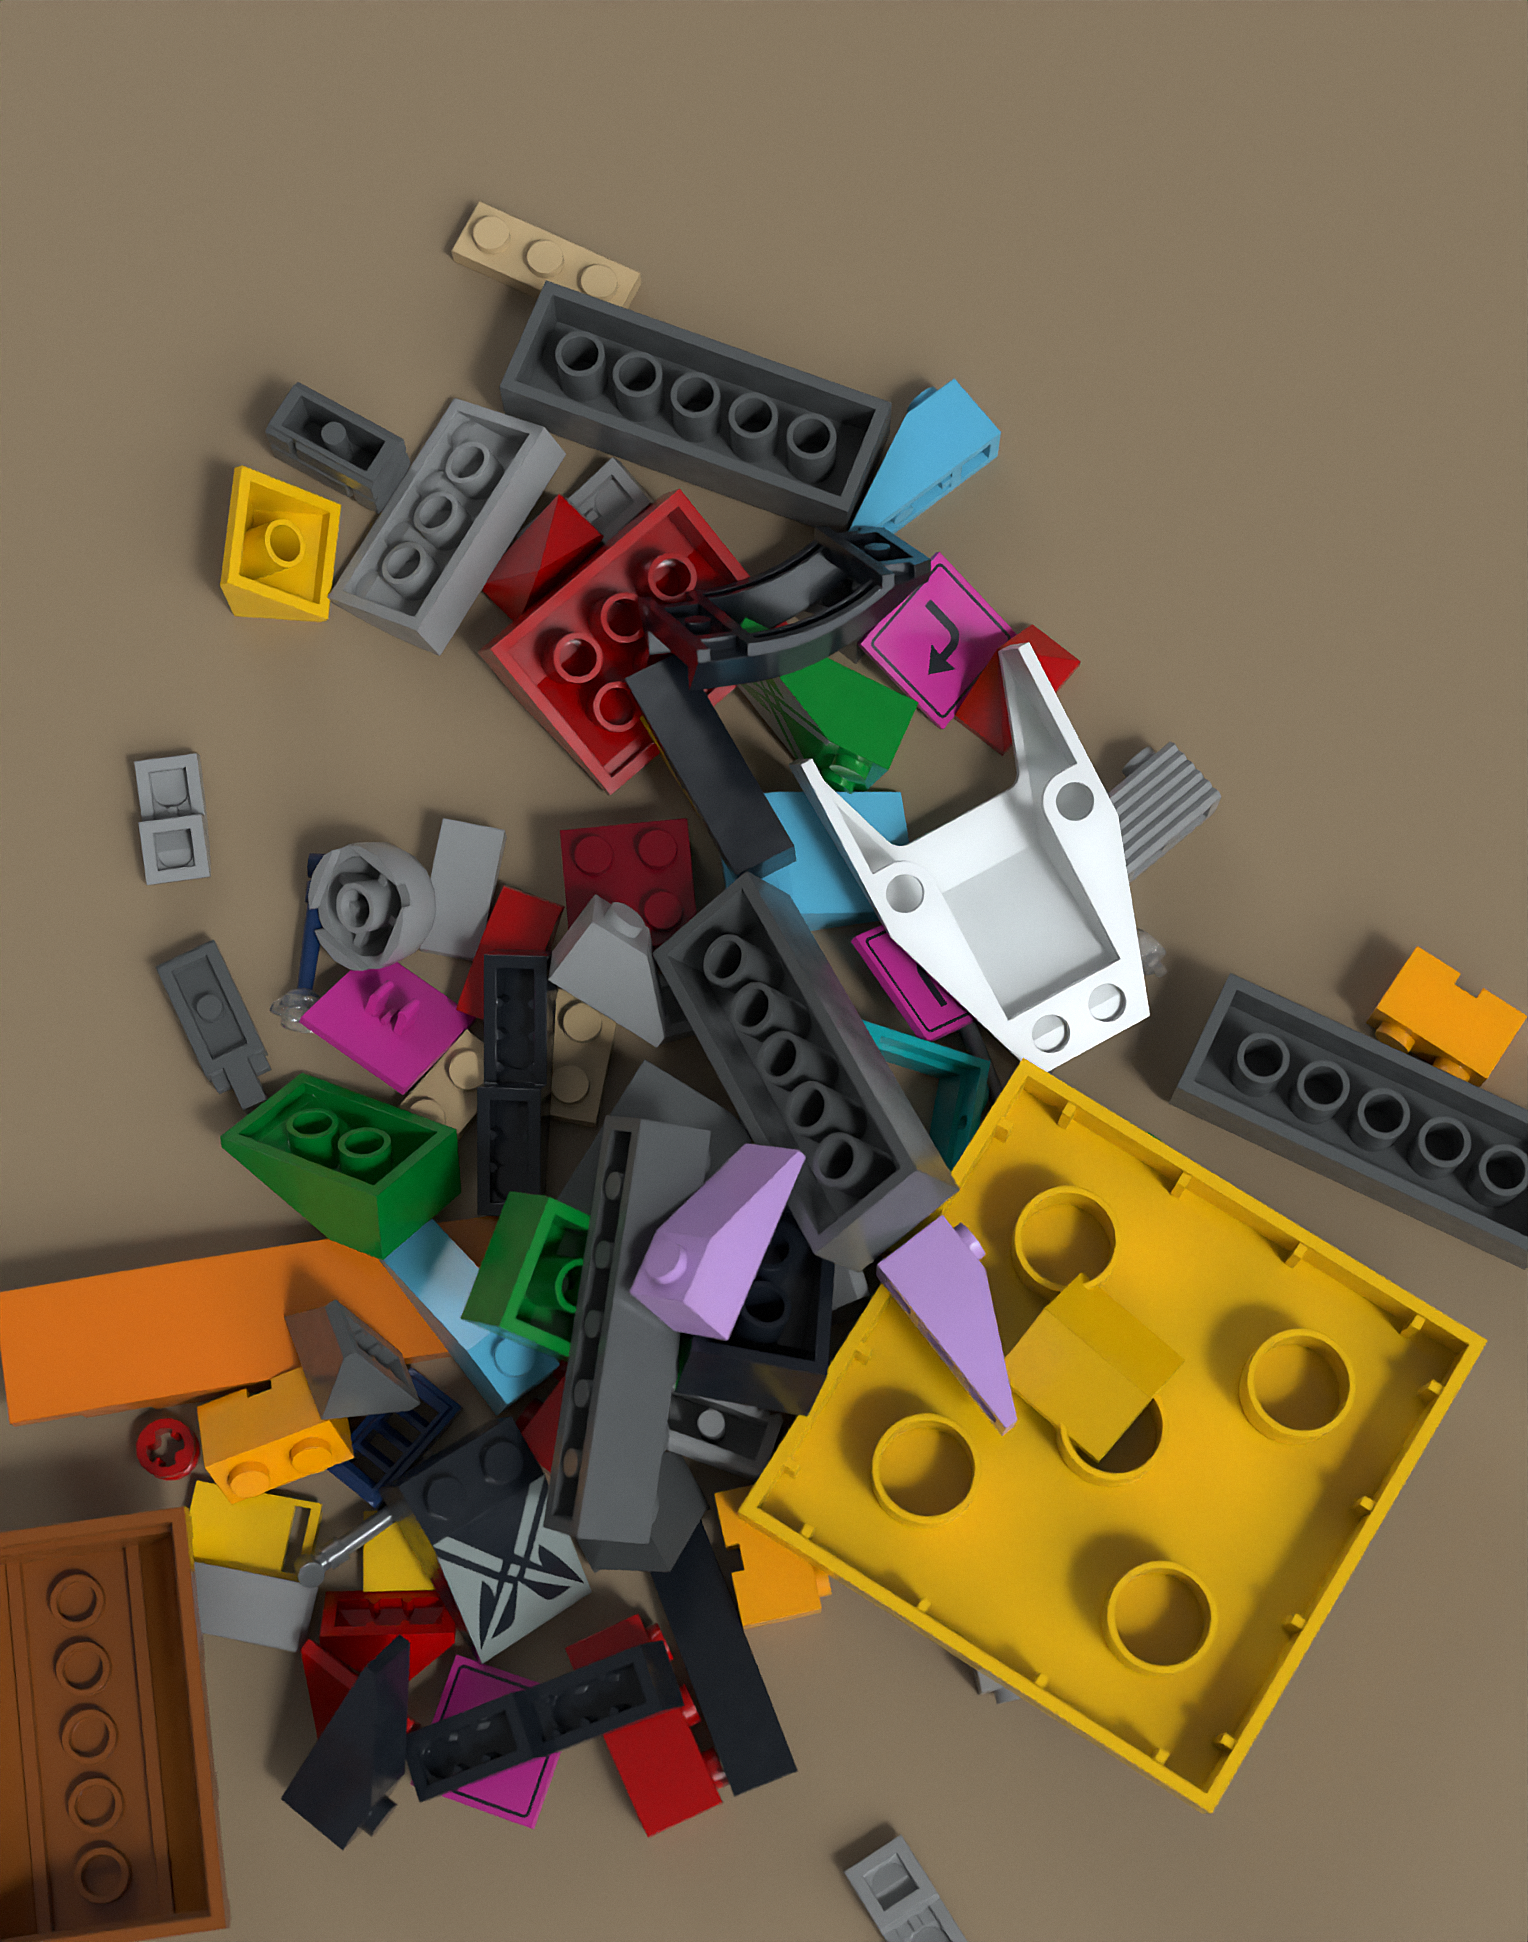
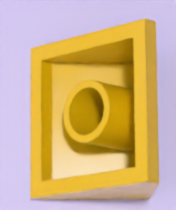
M243 465L234 468L220 587L234 616L310 622L328 620L330 607L328 596L332 590L341 504Z
M1081 1272L1044 1308L1004 1360L1010 1389L1058 1430H1060L1061 1421L1067 1427L1069 1439L1096 1463H1099L1151 1402L1153 1397L1184 1363L1185 1359L1099 1286L1091 1289L1084 1287L1082 1284L1091 1280Z

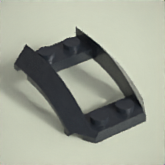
M827 526L814 527L815 539L787 560L760 574L719 587L686 592V602L659 605L651 597L638 598V611L649 655L673 652L688 666L689 691L753 683L796 672L827 658L861 637L898 607L919 585L929 582L931 559L884 527H858V531L836 533ZM847 577L862 585V587L842 601L813 616L774 628L812 606ZM746 617L769 630L749 633L740 624Z

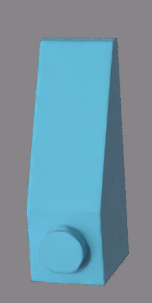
M952 379L939 390L935 387L924 390L910 403L907 409L908 413L849 532L858 531V527H884L893 534L897 533L998 456L1001 431L955 379Z
M433 1219L424 1224L383 1261L380 1260L496 1416L547 1379L560 1365L555 1357L523 1346L460 1319L479 1268Z

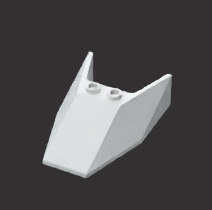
M1026 642L1009 645L998 651L1017 771L1014 784L1004 792L908 844L896 846L888 842L823 780L813 759L799 758L789 763L788 766L889 937L1020 1062L1025 1058L1048 1072L1149 1017L1150 1012L1118 813L1030 643Z

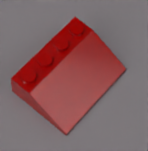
M677 489L661 495L483 646L478 653L518 702L607 795H612L661 753L640 720V717L643 715L626 685L625 678L674 653L649 655L638 611V598L651 597L659 605L686 602V592L719 587L744 580L750 576L681 489ZM785 621L774 628L788 625V623ZM737 685L704 689L714 707L735 689Z

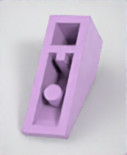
M745 1143L656 1231L629 1293L673 1331L728 1340L803 1165L805 1156L799 1150Z
M941 1215L877 1264L876 1276L1003 1436L1013 1428L1017 1417L986 1270L979 1261L985 1256V1251L963 1223H959L953 1228L946 1218Z

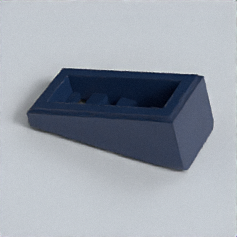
M413 1367L408 1372L417 1395L438 1412L437 1416L429 1423L413 1409L395 1412L421 1433L412 1443L387 1423L394 1412L368 1415L351 1434L354 1458L327 1468L330 1473L378 1511L386 1505L378 1489L417 1466L463 1409ZM377 1433L403 1452L395 1463L370 1444ZM360 1454H363L386 1473L378 1483L353 1464Z

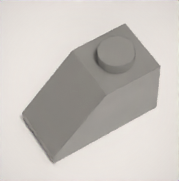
M595 894L552 951L548 980L653 1046L658 1047L664 1039L666 1007L656 960L652 954L654 949L650 930L645 926L643 919L627 905L619 902L610 904Z

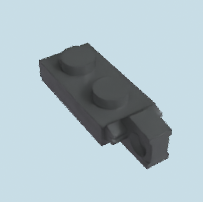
M213 939L156 966V969L206 1078L210 1083L213 1082L219 1095L233 1089L243 1111L248 1115L268 1099L258 1076L272 1069L266 1058L268 1052L220 949Z

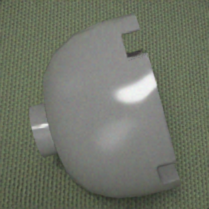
M357 842L332 850L322 857L312 873L308 893L309 910L318 908L319 919L323 927L322 929L315 930L319 943L332 959L350 970L363 971L389 967L415 953L432 930L436 913L434 887L427 870L415 856L391 843Z

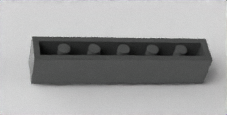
M608 1115L605 1117L544 1515V1528L576 1538L649 1544L651 1526L656 1519L659 1509L657 1486L662 1455L669 1442L667 1420L672 1387L678 1378L680 1369L678 1347L681 1332L673 1331L629 1292L656 1231L703 1186V1181L709 1173L711 1163L708 1149L711 1135L710 1130L638 1118Z

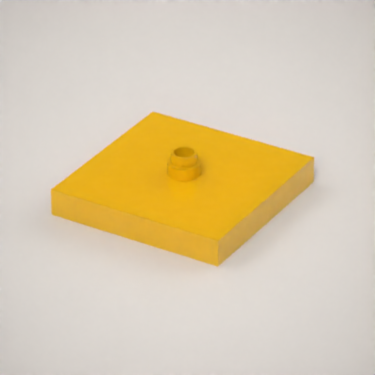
M1023 1058L951 1172L960 1190L921 1221L909 1240L941 1215L946 1218L953 1228L959 1223H963L975 1236L985 1251V1256L979 1261L986 1270L1004 1359L1044 1308L1082 1272L1091 1280L1082 1284L1084 1287L1091 1289L1099 1286L1185 1359L1184 1363L1153 1397L1151 1402L1100 1462L1096 1463L1069 1439L1067 1427L1061 1421L1060 1430H1058L1012 1390L1017 1421L1013 1428L1002 1436L881 1283L828 1367V1376L808 1417L797 1416L741 1505L738 1514L739 1518L1198 1812L1212 1814L1488 1340Z

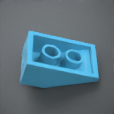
M836 792L888 842L896 846L909 843L901 792H852V794ZM764 793L794 844L797 861L762 878V880L791 896L810 931L880 921L805 793ZM720 855L726 889L734 882V879Z

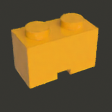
M1416 946L1366 1023L1376 1029L1375 1036L1380 1042L1405 1054L1411 1051L1431 1064V1066L1480 1087L1493 1071L1526 1020L1527 1015L1484 988L1477 997L1472 996L1455 985L1461 973L1419 946Z
M302 1367L270 1378L272 1389L251 1396L247 1389L244 1388L197 1406L204 1467L231 1505L259 1496L266 1491L310 1474L322 1472L331 1466L354 1458L348 1417L321 1420Z
M754 1485L714 1493L726 1550L740 1549L744 1570L731 1574L744 1630L821 1613L822 1607L819 1597L832 1595L829 1578L826 1573L739 1518L738 1510Z

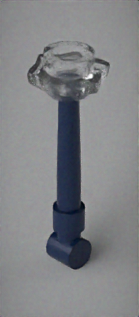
M309 854L307 864L308 878H312L313 871L325 854ZM311 880L307 882L304 901L307 903L297 988L274 1001L270 1007L271 1013L281 1017L280 1025L283 1028L300 1033H312L311 1030L299 1023L300 1018L321 998L313 991L320 950V943L315 930L322 929L323 927L319 919L318 908L309 910L308 893Z

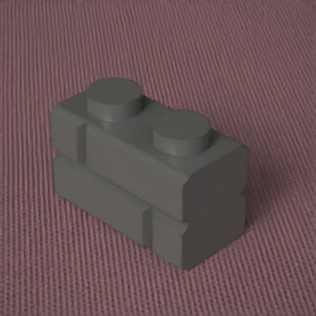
M300 382L293 385L265 430L275 458L347 497L354 495L356 502L378 514L383 511L410 467L408 453H406L403 438Z

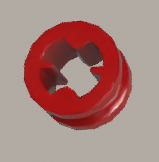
M172 1418L158 1419L148 1424L140 1433L136 1443V1454L141 1466L151 1475L165 1481H175L188 1476L197 1466L201 1455L200 1442L196 1434L181 1421ZM171 1433L170 1436L177 1442L183 1438L185 1448L175 1453V1464L165 1467L166 1462L161 1458L153 1460L152 1451L162 1446V1435Z

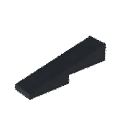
M673 654L625 678L628 689L682 789L686 790L734 881L746 871L762 879L797 861L794 844L704 689L689 691L688 666Z
M495 949L484 954V1083L477 1087V1215L500 1216L509 1191L545 1196L557 997V985L548 980L552 950Z
M700 1519L671 1571H650L731 1790L734 1797L796 1773L798 1769Z
M663 1640L639 1644L526 1690L509 1693L408 1733L406 1738V1762L419 1803L678 1709L685 1706Z

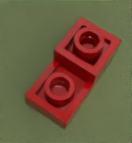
M507 885L503 886L477 948L456 1010L484 1020V954L495 949L551 950L565 906Z

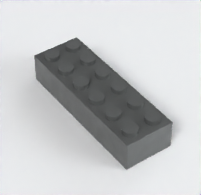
M547 280L543 285L499 386L506 415L543 426L549 433L811 527L827 526L836 533L849 532L890 434L891 402Z
M746 871L652 953L755 1145L799 1150L805 1156L803 1165L786 1203L815 1255L859 1273L960 1190L789 894Z
M1232 973L1229 974L1168 1104L1525 1270L1528 1268L1527 1109Z

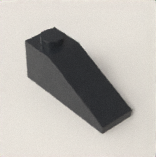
M401 1634L364 1667L280 1798L342 1851L362 1831L373 1837L389 1819L398 1805L389 1797L405 1774L410 1642Z

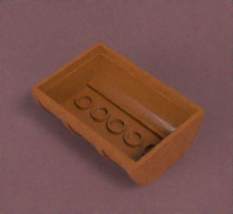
M185 1506L0 1532V1942H138L231 1928L230 1900L227 1896L218 1806V1780L214 1765L204 1665L206 1661L204 1639L200 1625L192 1544V1519L189 1514V1508Z

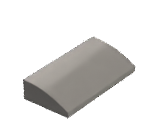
M454 398L328 598L333 604L376 628L440 656L566 453L543 426Z

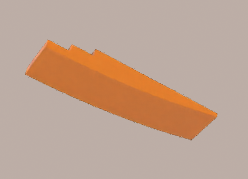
M485 1216L437 1224L480 1268L500 1216ZM330 1239L193 1259L0 1292V1351L9 1423L15 1427L79 1415L90 1418L151 1406L156 1410L218 1399L244 1388L249 1393L272 1389L270 1378L302 1367L284 1317L324 1307L335 1299L402 1353L406 1365L452 1356L379 1259Z

